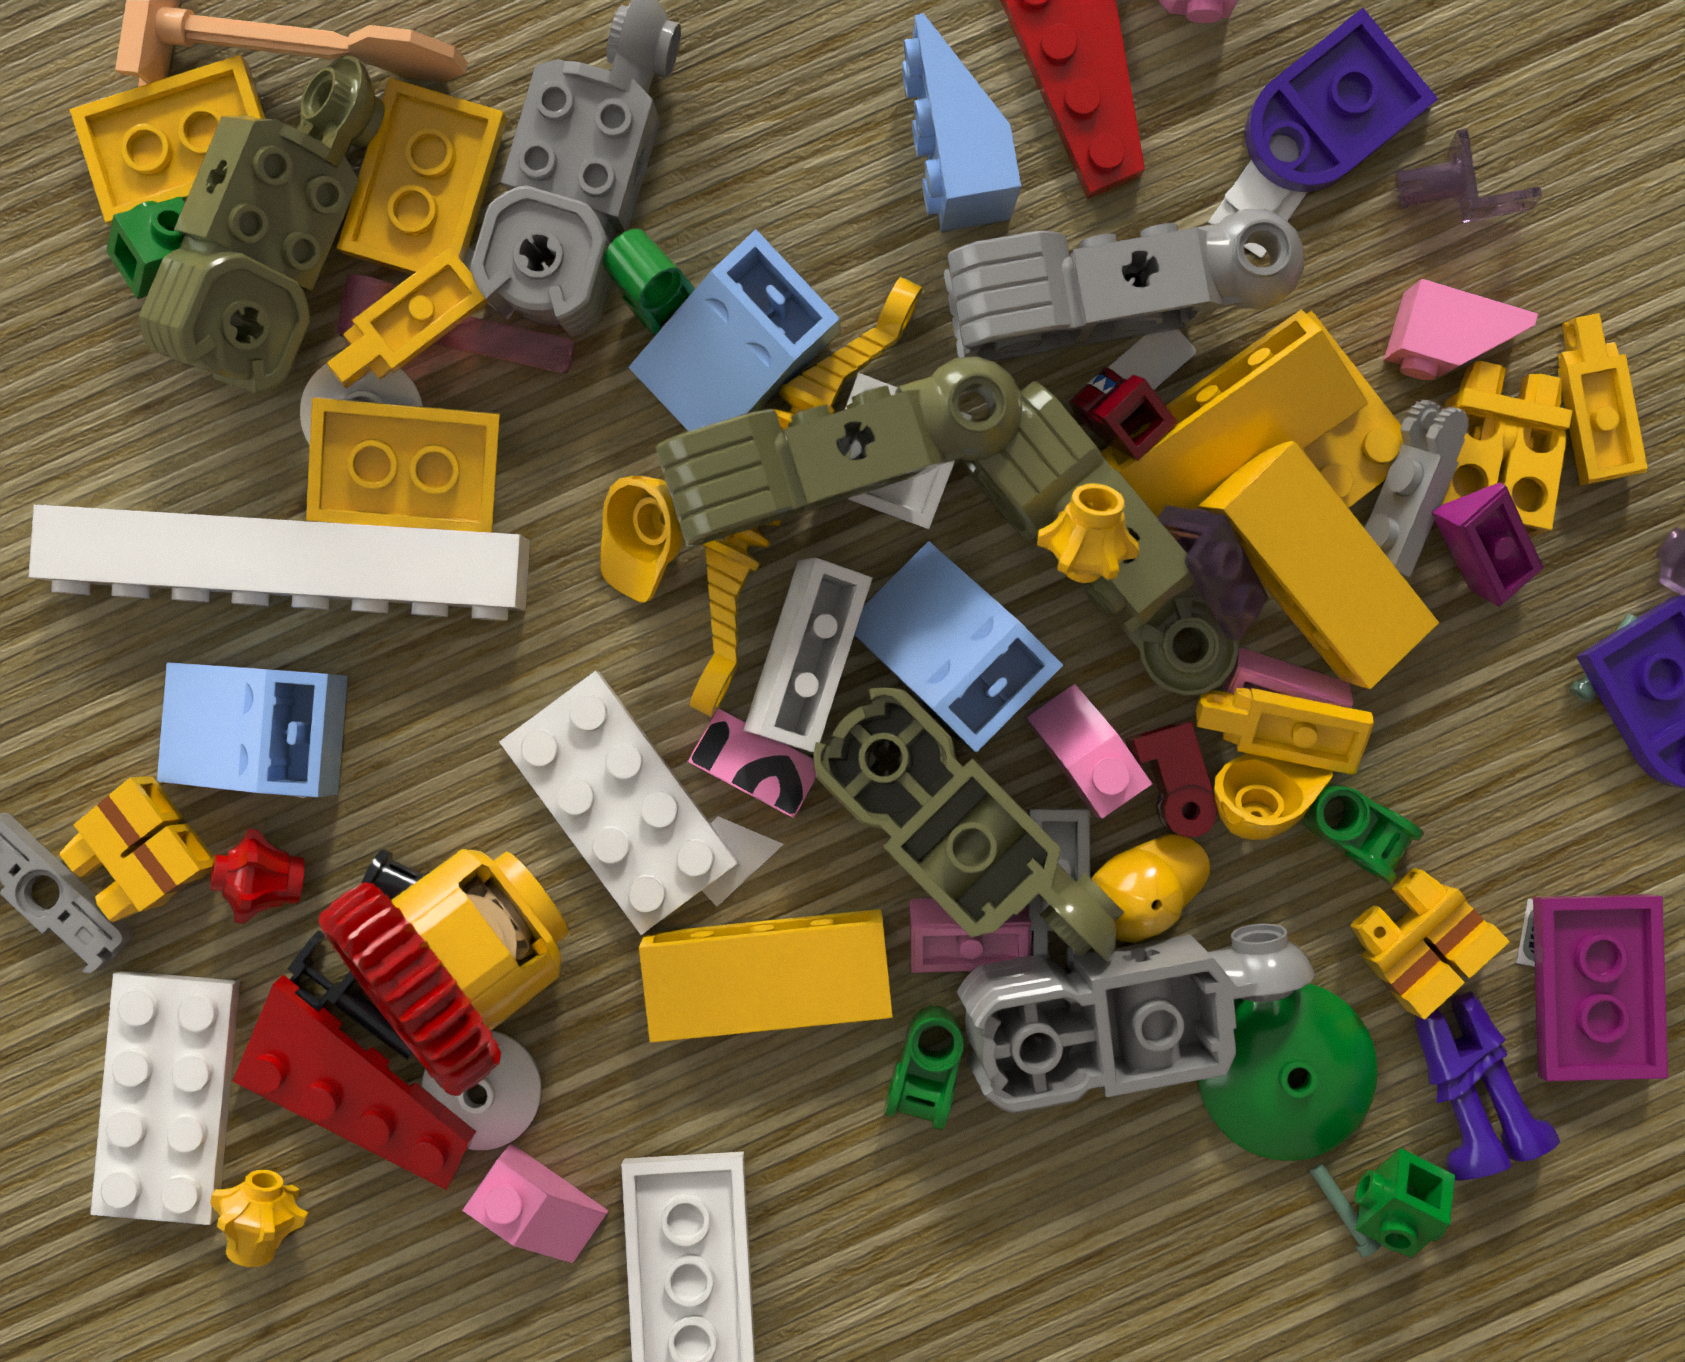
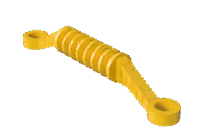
M900 277L885 302L875 328L862 334L861 338L858 337L848 343L846 347L839 349L831 357L829 356L817 363V366L808 369L802 373V376L799 375L781 386L778 394L791 408L789 411L771 409L776 411L782 433L785 428H789L788 424L792 422L791 416L801 411L827 405L830 414L835 413L832 407L844 382L855 376L858 371L868 366L871 361L881 356L887 349L897 344L911 320L923 287ZM777 520L765 525L778 527L781 523V520ZM758 527L727 536L726 540L718 539L703 544V547L706 548V563L708 565L709 599L711 600L709 603L712 617L713 650L715 653L696 685L689 706L709 717H712L720 706L739 664L737 652L739 647L737 636L739 631L737 599L751 571L756 572L760 565L747 552L749 546L768 548L771 543L757 530Z

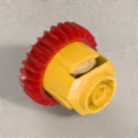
M461 849L392 900H390L388 895H384L379 887L372 883L364 882L332 902L319 916L320 928L324 931L334 950L341 957L343 963L355 977L354 979L360 984L368 998L374 1003L408 1050L423 1065L431 1078H434L446 1093L453 1096H459L468 1088L474 1087L500 1064L501 1051L498 1048V1043L492 1037L491 1030L559 978L562 956L557 944L569 935V930L563 917L548 894L529 870L514 855L507 851L495 860H492L481 851Z

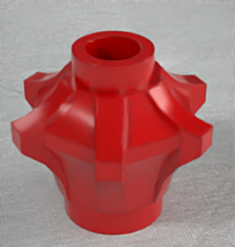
M247 827L240 843L229 850L227 855L215 854L211 871L210 891L222 892V897L227 900L233 911L234 923L245 924L257 913L268 908L281 907L283 903L298 905L304 879V857L289 855V852L276 848L268 842L258 828Z

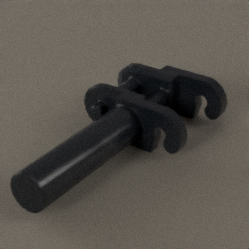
M321 930L317 931L287 969L293 973L290 980L300 988L296 994L318 1012L323 1007L327 1009L326 1007L330 1002L336 1004L338 1009L408 1060L413 1053L408 1050L377 1007L352 988L356 980L350 971L342 982L333 984L312 968L314 962L311 957L317 950L315 947L326 937L325 933ZM305 974L327 990L320 1001L298 985Z

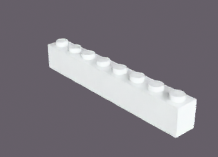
M34 505L29 578L52 581L51 592L62 594L90 595L91 584L112 585L111 596L150 599V588L172 589L171 600L209 602L210 592L232 593V604L269 606V597L274 595L292 597L291 607L329 610V599L352 600L351 611L388 613L389 603L412 604V615L448 617L449 606L472 608L471 618L508 621V610H526L530 540L520 534Z

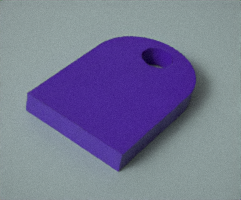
M1361 8L1265 86L1254 101L1247 116L1245 125L1247 150L1259 172L1275 185L1296 192L1322 190L1345 177L1428 110L1438 98L1366 10ZM1276 135H1285L1293 139L1298 147L1297 160L1291 162L1278 160L1270 150V138Z
M1679 595L1665 600L1636 620L1578 654L1576 658L1639 766L1654 780L1670 787L1685 789V595Z

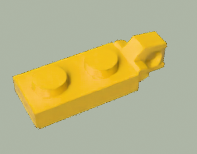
M450 247L352 320L354 325L343 334L351 345L329 360L327 365L346 389L371 371L381 380L390 374L391 371L394 374L487 304L488 301L479 291L472 273Z
M1600 313L1576 317L1564 322L1562 328L1566 352L1558 354V365L1560 367L1558 374L1559 378L1562 379V395L1565 409L1573 410L1569 432L1580 486L1646 473L1648 469L1626 354L1619 355L1615 342L1605 343Z
M1236 688L1234 695L1230 692L1210 690L1200 694L1195 710L1197 727L1222 732V739L1236 744L1237 751L1351 775L1357 773L1374 726L1372 712L1254 688L1251 690L1248 688Z

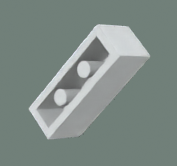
M819 558L798 560L743 731L798 749L814 752L815 743H820L872 577Z

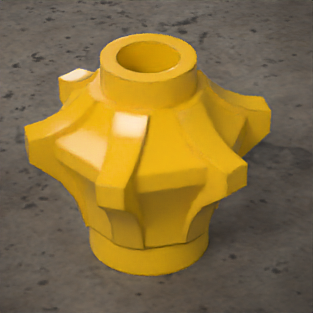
M1085 484L1077 487L1072 494L1071 502L1066 505L1064 511L1059 512L1058 518L1052 524L1040 529L1037 537V545L1053 552L1059 559L1057 570L1065 573L1070 579L1081 583L1094 582L1099 579L1100 575L1107 580L1118 578L1119 564L1126 559H1137L1139 552V543L1129 534L1125 525L1123 497L1116 490L1101 484Z
M256 1170L245 1176L244 1182L236 1187L214 1190L211 1195L210 1204L220 1216L217 1227L225 1233L227 1240L226 1255L233 1263L244 1267H260L270 1263L274 1259L276 1249L279 1248L283 1239L290 1232L304 1226L308 1212L298 1207L295 1202L299 1197L300 1189L294 1185H283V1178L276 1172Z

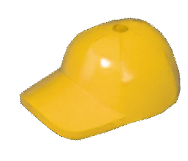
M627 476L619 478L610 486L604 501L600 570L606 582L613 588L638 602H648L655 595L667 564L679 554L685 540L666 482L647 476Z
M1246 753L1225 764L1216 775L1214 799L1218 814L1227 829L1232 834L1243 839L1265 840L1285 833L1304 817L1310 806L1326 789L1332 780L1333 771Z
M1175 833L1166 834L1145 842L1108 860L1094 874L1092 880L1124 912L1116 921L1117 940L1135 943L1159 935L1172 927L1180 919L1182 909L1199 893L1207 882L1210 874V861L1208 855L1198 843L1191 838ZM1154 900H1156L1157 904L1155 908L1152 909V903Z

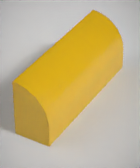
M1301 309L1168 403L1166 407L1178 423L1138 461L1110 445L1100 453L1113 470H1118L1173 538H1175L1206 516L1198 506L1229 476L1248 461L1276 445L1289 441H1296L1299 447L1304 449L1369 403L1323 330ZM1152 421L1144 423L1135 429L1130 438L1133 439L1142 434Z
M1296 441L1281 443L1257 455L1229 476L1198 506L1343 682L1372 689L1439 624L1435 616Z
M881 909L644 933L639 946L650 1043L893 1018Z

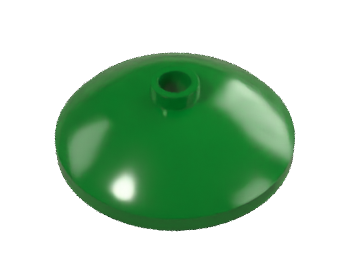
M1312 983L1294 990L1290 996L1280 1000L1255 1002L1242 998L1234 999L1237 1029H1234L1236 1055L1226 1075L1197 1080L1201 1099L1211 1119L1238 1146L1268 1159L1281 1161L1304 1160L1319 1156L1339 1146L1356 1131L1364 1120L1374 1099L1377 1086L1378 1064L1371 1036L1361 1018L1337 995ZM1295 1068H1304L1306 1072L1304 1083L1298 1087H1289L1287 1081L1289 1073Z

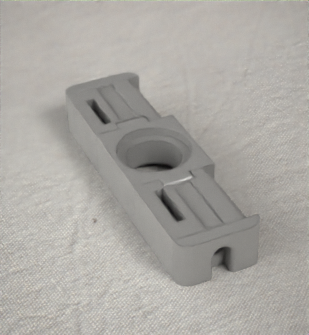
M0 813V882L5 886L0 891V894L42 934L53 931L88 964L82 970L84 973H92L107 967L132 940L133 930L123 920L109 921L96 904V895L10 814ZM42 875L51 877L59 886V900L50 909L37 905L32 895L33 884Z

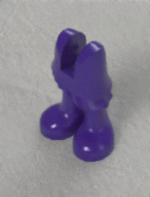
M1472 991L1452 997L1453 1012L1462 1036L1453 1039L1446 1020L1438 1009L1425 1020L1415 1015L1418 1039L1428 1067L1429 1084H1437L1438 1088L1436 1103L1450 1101L1460 1128L1462 1144L1449 1152L1446 1159L1447 1170L1455 1175V1180L1476 1179L1503 1172L1511 1168L1510 1159L1519 1162L1530 1161L1547 1154L1557 1147L1560 1139L1554 1127L1548 1121L1534 1119L1525 1106L1503 1060L1507 1056V1050L1502 1045L1506 1039L1493 1024L1488 1012ZM1480 1078L1502 1127L1500 1135L1502 1143L1492 1128L1474 1086V1083Z

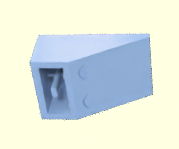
M925 14L915 15L913 37L903 41L905 61L902 62V76L907 99L917 97V100H914L916 120H912L917 157L926 155L928 157V160L925 161L926 178L922 179L927 214H938L941 232L1008 221L1011 219L1021 189L1011 125Z
M755 229L710 271L632 362L629 369L689 432L758 411L780 390L783 384H787L840 335V318Z
M930 541L863 606L854 634L971 752L975 753L1063 666L1019 620Z
M167 662L157 782L292 796L325 797L338 795L348 676Z

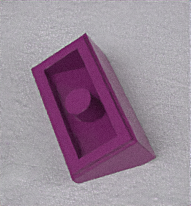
M1500 482L1443 504L1432 511L1435 522L1469 589L1496 606L1500 607L1544 568L1506 485Z

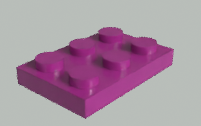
M1634 894L1533 897L1538 1077L1546 1081L1668 1079L1663 896Z

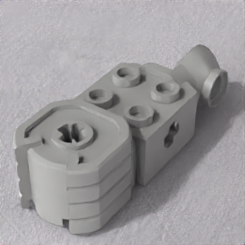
M631 0L629 6L621 5L617 9L607 43L608 63L613 64L611 71L581 62L560 59L535 65L501 180L507 192L497 197L488 205L470 265L473 279L479 291L503 317L511 313L512 310L510 308L513 307L522 317L537 325L559 327V324H561L571 337L586 332L602 319L613 282L604 269L603 257L608 246L613 242L615 232L624 233L629 230L661 122L653 99L648 95L652 78L655 75L664 78L670 76L680 45L681 24L668 19L664 8L658 0ZM549 257H555V260L550 267H548L546 263L543 262L542 265L544 270L537 271L539 264L543 260Z
M1244 209L1226 216L1218 224L1179 231L1175 223L1154 225L1140 232L1141 237L1117 241L1115 234L1096 235L1082 240L1079 243L1080 248L1073 249L1070 256L1066 236L1054 231H1034L973 242L949 252L947 256L950 268L944 271L946 290L949 292L950 312L954 316L952 319L954 335L958 339L956 342L958 357L977 356L994 362L1044 353L1071 346V348L1184 329L1203 322L1207 316H1210L1219 308L1239 306L1246 309H1264L1282 302L1296 288L1304 270V248L1293 226L1284 217L1266 209ZM1256 243L1264 247L1270 257V266L1257 267L1251 264L1245 256L1244 245Z
M1252 924L1240 927L1231 933L1232 945L1228 948L1208 952L1191 935L1115 948L1109 962L1104 960L1097 952L1086 953L1082 957L1075 955L1073 956L1075 973L1070 974L1056 961L1041 955L979 965L964 979L957 991L959 998L966 1008L965 1028L969 1042L974 1049V1052L967 1057L966 1061L976 1077L975 1079L981 1087L983 1095L997 1107L1013 1114L1073 1103L1083 1097L1089 1089L1100 1087L1107 1098L1223 1076L1227 1074L1236 1055L1234 1029H1237L1234 999L1242 998L1255 1002L1280 1000L1290 996L1294 990L1309 984L1313 980L1315 972L1304 952L1288 941L1287 930L1282 926L1274 924Z

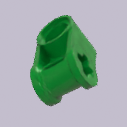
M631 229L616 237L604 254L602 262L604 269L623 294L621 298L654 337L662 329V325L674 315L695 290L678 266L641 229Z
M1329 783L1301 819L1303 825L1310 832L1345 853L1344 855L1359 867L1390 884H1393L1397 877L1393 870L1412 840L1420 841L1424 835V831L1396 812L1377 804L1359 791ZM1338 796L1344 805V815L1337 825L1329 827L1324 819V809L1331 798Z
M928 1006L920 1009L913 1015L908 1025L899 1062L896 1063L891 1077L883 1115L894 1117L898 1112L931 1121L934 1129L943 1131L953 1101L956 1075L964 1047L958 1019L950 1010L942 1006ZM942 1026L952 1034V1039L944 1049L931 1051L919 1043L918 1039L921 1033L928 1027Z

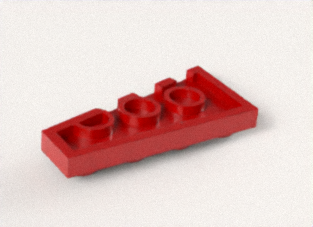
M1000 0L1087 199L1142 176L1145 166L1116 0Z
M282 975L272 984L232 1081L447 1190L457 1174L476 1131L418 1083L407 1085L390 1071L387 1066L390 1061L372 1046L368 1051L364 1050L339 1029L343 1023L324 1007L319 1012L316 1011L296 994L300 988L285 975Z

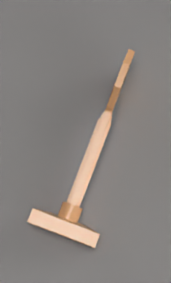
M126 0L115 70L122 75L138 76V87L168 78L173 45L192 47L195 43L326 59H337L350 54L364 63L402 77L446 82L465 75L468 62L455 46L409 29L369 25L346 37L333 31L195 15L190 9L179 8L180 0Z

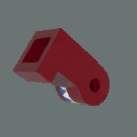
M1104 367L1069 400V404L1075 414L1090 430L1101 437L1105 443L1137 461L1178 423L1146 379L1133 374L1126 380L1108 367ZM1152 421L1142 434L1133 439L1130 438L1135 429L1144 423Z
M1181 720L1125 738L1129 751L1138 763L1150 762L1159 790L1156 811L1162 825L1170 831L1188 838L1199 837L1208 832L1215 824L1218 814L1217 806L1192 722Z

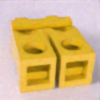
M1476 361L1467 367L1459 387V392L1446 399L1444 409L1454 407L1462 409L1463 412L1467 413L1466 416L1469 418L1468 425L1470 426L1467 429L1468 433L1464 435L1465 441L1456 460L1458 466L1441 505L1500 482L1507 486L1530 538L1551 531L1566 444L1565 430L1570 427L1573 411L1560 408L1562 379L1545 374H1528L1522 378L1517 399L1501 395L1506 368L1494 363Z

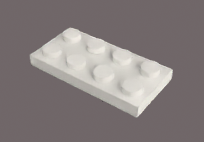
M594 671L499 741L640 935L739 863L599 671Z
M120 971L113 974L90 1215L211 1225L219 1218V1214L210 1204V1200L214 1190L221 1189L240 981Z
M744 1152L624 1158L621 1166L632 1362H756Z

